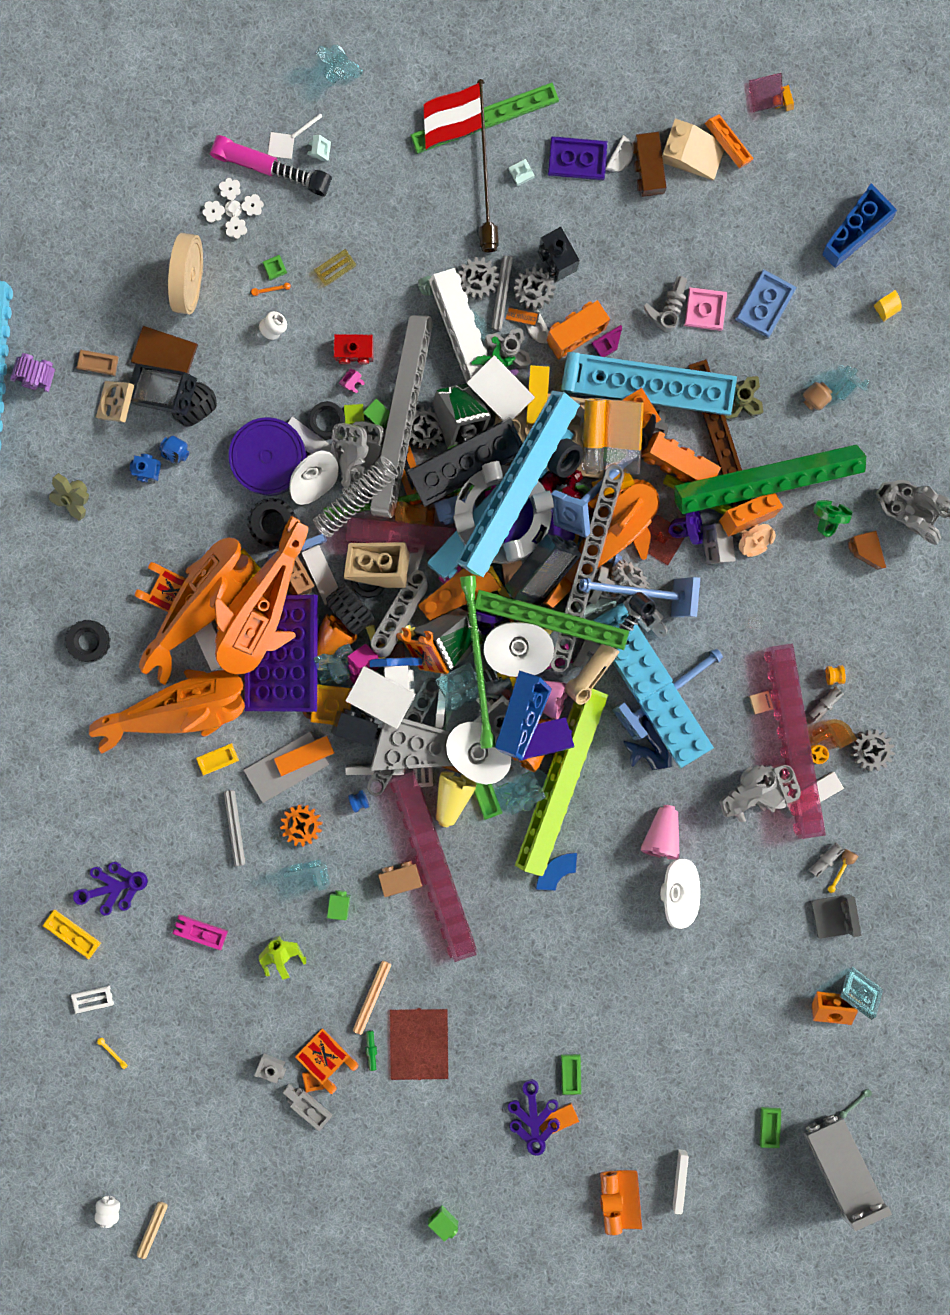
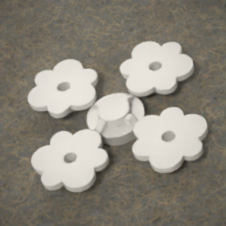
M227 178L225 182L219 184L222 197H227L231 201L225 205V209L218 201L213 203L208 201L204 205L203 215L206 216L208 222L212 223L215 220L220 221L221 215L226 212L228 216L232 217L230 222L226 223V234L229 237L234 236L236 239H239L241 235L247 233L245 221L238 218L242 209L247 211L249 216L253 214L260 215L264 204L260 201V197L257 194H253L251 197L246 196L245 202L242 205L235 201L236 195L241 193L239 189L240 183L238 180L232 181L231 178Z

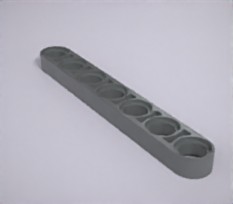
M431 677L424 681L404 719L408 720L410 715H416L419 718L418 723H422L439 692L440 682L436 678ZM428 682H435L437 689L433 692L428 691L426 688ZM425 698L428 701V706L419 708L417 700ZM392 769L391 773L387 776L382 775L380 770H375L367 785L369 794L372 796L381 795L396 769ZM373 782H379L382 788L380 792L374 793L371 791L370 785Z

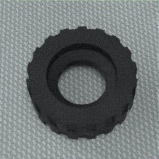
M92 620L78 621L67 631L65 646L68 649V653L74 659L82 662H95L102 659L107 654L108 648L110 649L111 638H109V632L99 622ZM85 632H92L97 637V645L90 651L82 649L79 645V638Z

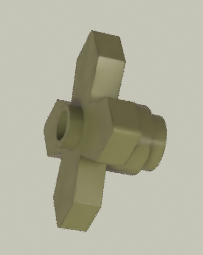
M758 376L747 377L742 386L736 383L731 416L725 415L726 420L737 418L742 408L750 416L761 415L764 412L762 402L754 397V393L760 387Z
M57 473L52 478V485L55 489L50 493L49 500L58 507L66 506L71 516L78 521L82 520L86 514V509L83 505L89 499L86 485L80 480L69 483L67 478Z

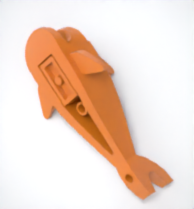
M635 479V485L620 490L598 568L632 542L640 558L646 560L651 538L648 526L652 523L651 520L657 513L660 503L659 495L650 483ZM615 493L613 495H605L604 497L610 499L614 497ZM597 495L588 502V505L593 509L596 507ZM607 507L599 509L600 512L598 514L601 518L609 515ZM596 526L593 529V534L596 537H600L604 533V529L601 526ZM583 537L578 548L581 554L586 542L585 537ZM596 545L588 547L589 555L595 556L598 553ZM581 556L543 602L549 609H552L572 589ZM587 563L583 565L582 571L584 574L589 575L592 573L593 568L591 564Z
M290 516L284 528L279 550L243 587L229 607L220 598L215 599V616L218 625L217 629L219 630L215 639V657L220 667L229 673L244 674L254 670L261 662L266 651L276 650L295 638V633L292 631H276L284 606L294 561L300 553L308 533V526L300 523V520L293 516Z
M224 538L217 541L202 558L186 569L185 572L189 576L177 593L156 638L147 646L142 654L139 663L142 673L148 674L158 665L157 679L160 683L166 685L172 669L170 650L216 619L215 599L220 598L229 607L237 594L248 583L254 571V561L246 555H240L241 544L235 538Z
M187 669L184 671L186 680L173 684L120 713L109 714L94 721L89 726V735L91 737L105 736L99 742L98 749L101 754L116 746L122 738L123 732L189 733L201 731L202 736H208L223 724L236 719L243 712L245 703L240 695L241 690H243L241 678L238 674L229 673L225 670L206 673L204 671Z

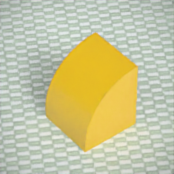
M896 290L880 299L874 305L883 322L901 311L902 304Z

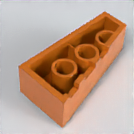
M660 431L653 433L647 448L642 450L639 455L644 458L643 461L650 465L656 464L661 467V471L668 474L672 472L677 475V479L683 482H693L715 477L721 468L703 456L698 455L695 457L694 451L689 448L678 447L679 442L674 439L664 438L665 434Z

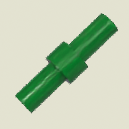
M369 1030L366 1031L367 1046L365 1050L366 1056H368L369 1071L377 1070V1046L374 1041V1031Z

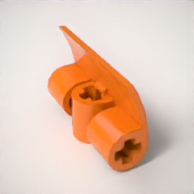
M617 1170L601 1172L602 1195H600L602 1213L604 1214L605 1233L607 1235H619L622 1233V1229L641 1230L642 1219L637 1171Z

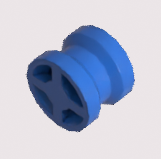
M360 790L355 795H348L355 813L359 812L361 808H369L364 790Z

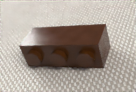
M659 132L636 134L635 140L632 142L633 154H636L637 158L634 161L635 173H639L637 190L641 191L642 197L664 194L667 187Z

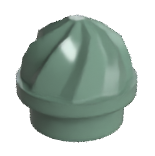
M425 276L418 280V289L423 295L430 296L433 294L429 282L432 276Z

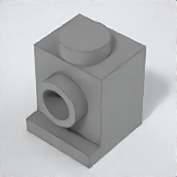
M263 1054L254 1076L277 1084L279 1079H283L287 1070L283 1068L285 1062ZM272 1068L274 1073L268 1072V1069Z

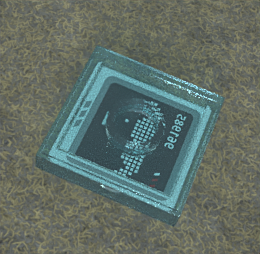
M851 967L847 972L840 997L873 1020L877 1015L883 989Z

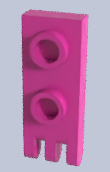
M178 915L177 919L184 921V924L176 922L175 927L182 930L174 929L172 934L222 950L228 933L227 930L184 915Z

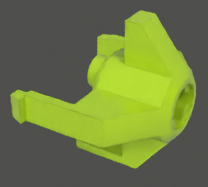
M280 936L274 937L259 954V962L264 969V975L270 976L267 965L274 963L282 980L290 978L284 964L290 957L299 955L303 965H305L306 956L304 957L298 943L283 941Z

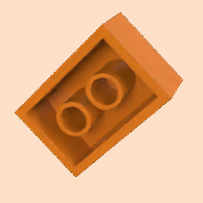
M598 300L594 303L591 301L586 303L582 307L583 310L578 313L572 312L566 317V321L561 324L557 322L549 328L550 331L546 341L558 360L566 356L567 352L574 351L606 330L610 318Z

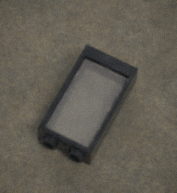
M136 363L130 380V384L134 385L130 403L141 407L187 415L198 378L182 371Z
M546 533L533 552H531L505 585L513 599L541 606L582 555L577 549V544L570 539L567 541L558 535L553 536Z

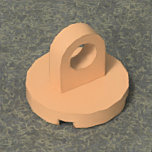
M767 524L755 525L749 531L739 532L742 538L738 546L742 554L753 557L765 552L768 549L766 546L769 543L772 544L776 537L775 531L771 526Z

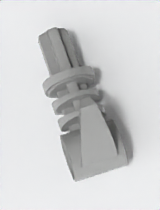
M677 276L673 290L668 291L667 297L669 299L665 302L667 306H664L663 312H657L647 303L644 305L649 319L666 333L673 331L678 323L677 315L680 314L679 308H682V303L680 302H684L686 299L683 293L687 279L683 276ZM664 319H671L673 325H666L664 323Z

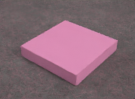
M689 287L684 326L722 331L727 292Z

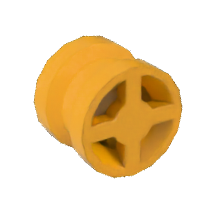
M839 665L836 668L832 666L826 667V682L828 685H833L834 683L845 684L846 674L843 665Z
M812 745L807 750V758L812 763L823 764L828 760L829 752L822 745Z

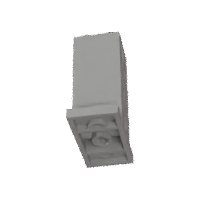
M833 1114L823 1119L824 1122L821 1124L812 1123L806 1126L807 1130L803 1134L840 1209L842 1219L854 1231H857L892 1215L889 1207L884 1203L844 1119Z

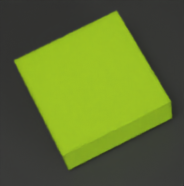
M363 404L344 405L345 423L353 425L355 422H365Z

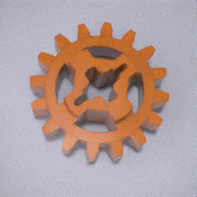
M301 804L298 805L297 809L292 806L290 808L291 813L288 811L284 813L287 818L281 819L285 825L281 826L280 829H285L286 831L282 835L289 836L287 842L294 840V846L301 842L303 847L306 841L312 844V837L316 840L319 838L316 832H322V829L318 828V826L323 824L322 821H318L321 815L314 814L315 808L310 811L309 805H306L304 809ZM300 813H306L310 817H303ZM293 817V826L289 828L290 819ZM299 820L301 823H306L304 830L297 827ZM314 823V830L311 834L309 828ZM294 833L301 834L302 837H304V838L296 837V836L293 835V834H294Z

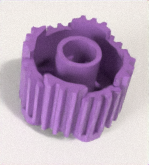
M22 353L21 357H16L10 380L13 382L15 380L21 381V386L28 389L36 390L37 387L44 388V392H49L55 369L52 368L53 363L47 360H41V362L33 360V356Z

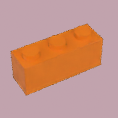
M775 493L760 496L727 510L719 522L728 537L774 518L783 508V505Z

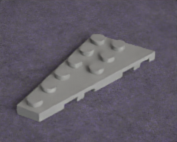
M407 719L402 720L398 729L383 722L370 771L454 766L447 755L446 749L447 739L451 732Z

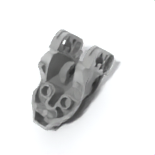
M360 421L353 423V425L338 423L333 427V442L330 453L335 457L338 469L341 470V477L343 478L341 483L344 487L342 489L344 495V491L349 490V486L354 487L353 482L359 483L358 478L363 479L362 474L368 475L367 470L372 471L371 465L374 466L375 462L381 457L385 439V431L382 426ZM341 427L345 429L344 437L340 435ZM369 431H376L378 437L374 434H369ZM364 475L365 479L372 485V482ZM360 480L362 485L370 491L368 486L362 480ZM355 483L356 487H357L364 495H366L365 492L361 489V487L358 486V485ZM351 488L353 493L361 499L360 495L353 488ZM346 491V493L348 494V496H349L352 500H355L354 497H353L349 492Z
M905 480L883 482L876 492V496L878 497L877 500L881 502L884 512L905 524L911 531L920 535L927 542L937 545L941 540L939 530L933 525L939 516L946 519L950 518V499L941 494L938 495L929 486L917 487Z
M756 765L754 768L750 766L742 773L740 778L741 785L735 787V791L731 790L728 796H723L719 803L724 816H735L739 822H746L743 812L748 808L757 805L762 811H765L767 807L771 812H775V809L785 808L788 803L798 800L801 791L794 771L790 766ZM784 768L787 769L788 772H789L788 778H787V775H786V772H785ZM792 789H795L796 792L793 793L794 797L792 798Z

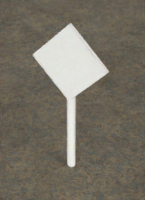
M317 115L292 135L271 132L268 155L292 159L294 138L319 120L322 115Z

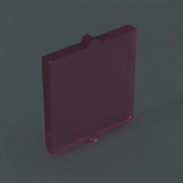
M782 73L749 80L750 94L748 98L750 99L751 113L783 106L784 88L782 86Z

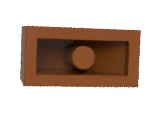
M877 531L849 538L848 547L850 552L854 553V557L877 570L886 568Z

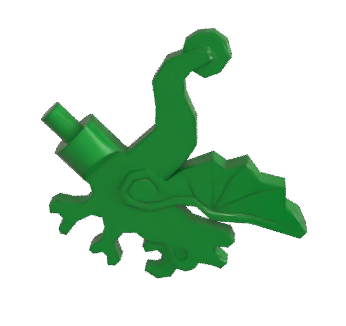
M492 337V343L497 345L493 350L492 357L495 356L505 367L513 364L512 361L516 360L515 356L502 360L499 355L501 343L498 337ZM485 354L477 356L476 360H473L471 364L484 366L492 357Z

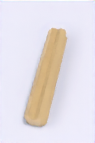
M158 1202L137 1252V1257L145 1259L149 1253L168 1207L166 1203Z

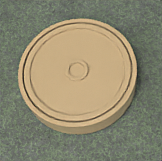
M180 233L173 245L169 265L168 295L170 307L176 313L190 315L194 312L198 303L203 273V248L198 235Z

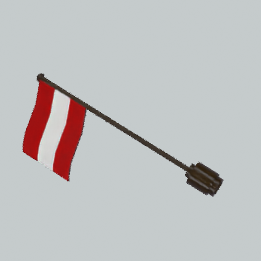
M479 79L477 84L459 92L436 97L423 104L425 144L427 150L439 143L462 138L481 129L486 222L483 223V226L479 227V239L482 252L491 253L497 251L499 238L498 226L490 222L483 84L485 82L483 79Z

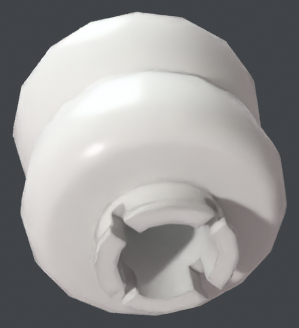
M275 311L269 312L260 321L259 329L264 337L275 340L286 331L287 321L282 314Z
M104 1196L96 1203L95 1222L103 1228L104 1225H106L105 1228L112 1227L119 1220L120 1202L113 1196H110V1198L109 1196Z

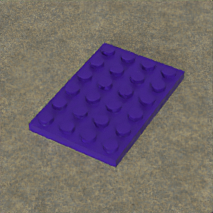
M286 595L276 631H292L295 633V638L276 650L266 651L259 665L254 670L245 673V711L317 712L318 595Z

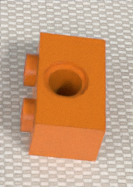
M817 991L812 1002L813 1021L852 1025L858 1010L842 997L843 994Z

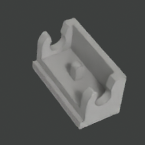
M721 524L702 527L707 565L734 562L733 537H728Z

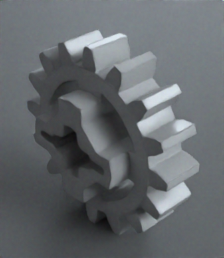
M475 257L474 262L468 259V265L462 264L463 271L458 272L459 276L462 277V290L466 289L465 293L467 296L472 294L473 300L476 296H479V299L482 300L483 295L489 298V292L495 293L494 286L499 284V281L495 280L499 278V274L495 273L497 267L491 268L492 261L490 260L488 263H485L484 257L481 261H478V258ZM470 271L471 276L466 280V275ZM475 276L482 277V281L475 280ZM491 277V282L487 286L486 280Z
M533 267L532 272L525 269V275L519 273L520 280H515L517 286L514 287V292H518L515 294L516 299L521 298L520 305L526 303V309L533 306V309L536 310L538 305L543 309L544 303L550 304L549 298H554L552 291H555V286L552 285L554 279H548L549 272L543 274L542 268L537 272L536 268ZM527 281V286H524L522 289L523 283ZM534 286L535 288H538V290L535 291L534 289H531V287ZM547 289L546 294L542 296V292Z
M421 407V412L415 411L413 424L418 418H421L418 424L412 426L410 440L413 439V446L418 443L420 449H422L423 445L430 449V444L436 447L437 440L443 441L440 436L443 434L436 413H432L431 407L428 408V411ZM427 416L433 418L436 422H431L427 419ZM424 420L427 424V427H430L428 428L427 436L425 435L424 430L421 429L423 428ZM438 431L437 434L432 439H430L432 433ZM414 434L421 435L424 440L417 438Z
M620 560L612 568V574L615 576L614 580L619 582L618 585L650 589L648 587L650 584L646 581L647 577L643 576V571L637 566L634 567L632 562L627 563L626 560Z
M866 730V735L859 733L860 739L854 738L857 744L856 746H851L852 749H855V752L851 755L857 756L854 762L861 763L860 768L864 769L867 767L868 771H872L874 767L876 771H880V766L883 768L887 767L886 761L892 762L889 756L895 755V753L890 749L895 746L888 743L891 740L890 737L884 738L885 732L879 734L878 730H873V732ZM875 738L879 739L883 744L877 743ZM873 747L880 748L874 751L873 753H867L868 751L872 750ZM863 756H867L871 763L867 762Z

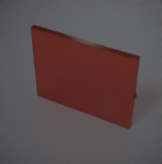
M417 1008L390 1010L391 1080L448 1079V1009Z

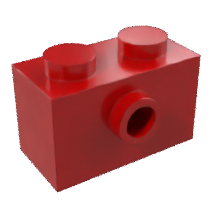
M334 334L335 361H339V364L344 365L350 364V361H358V364L361 365L374 362L373 335Z

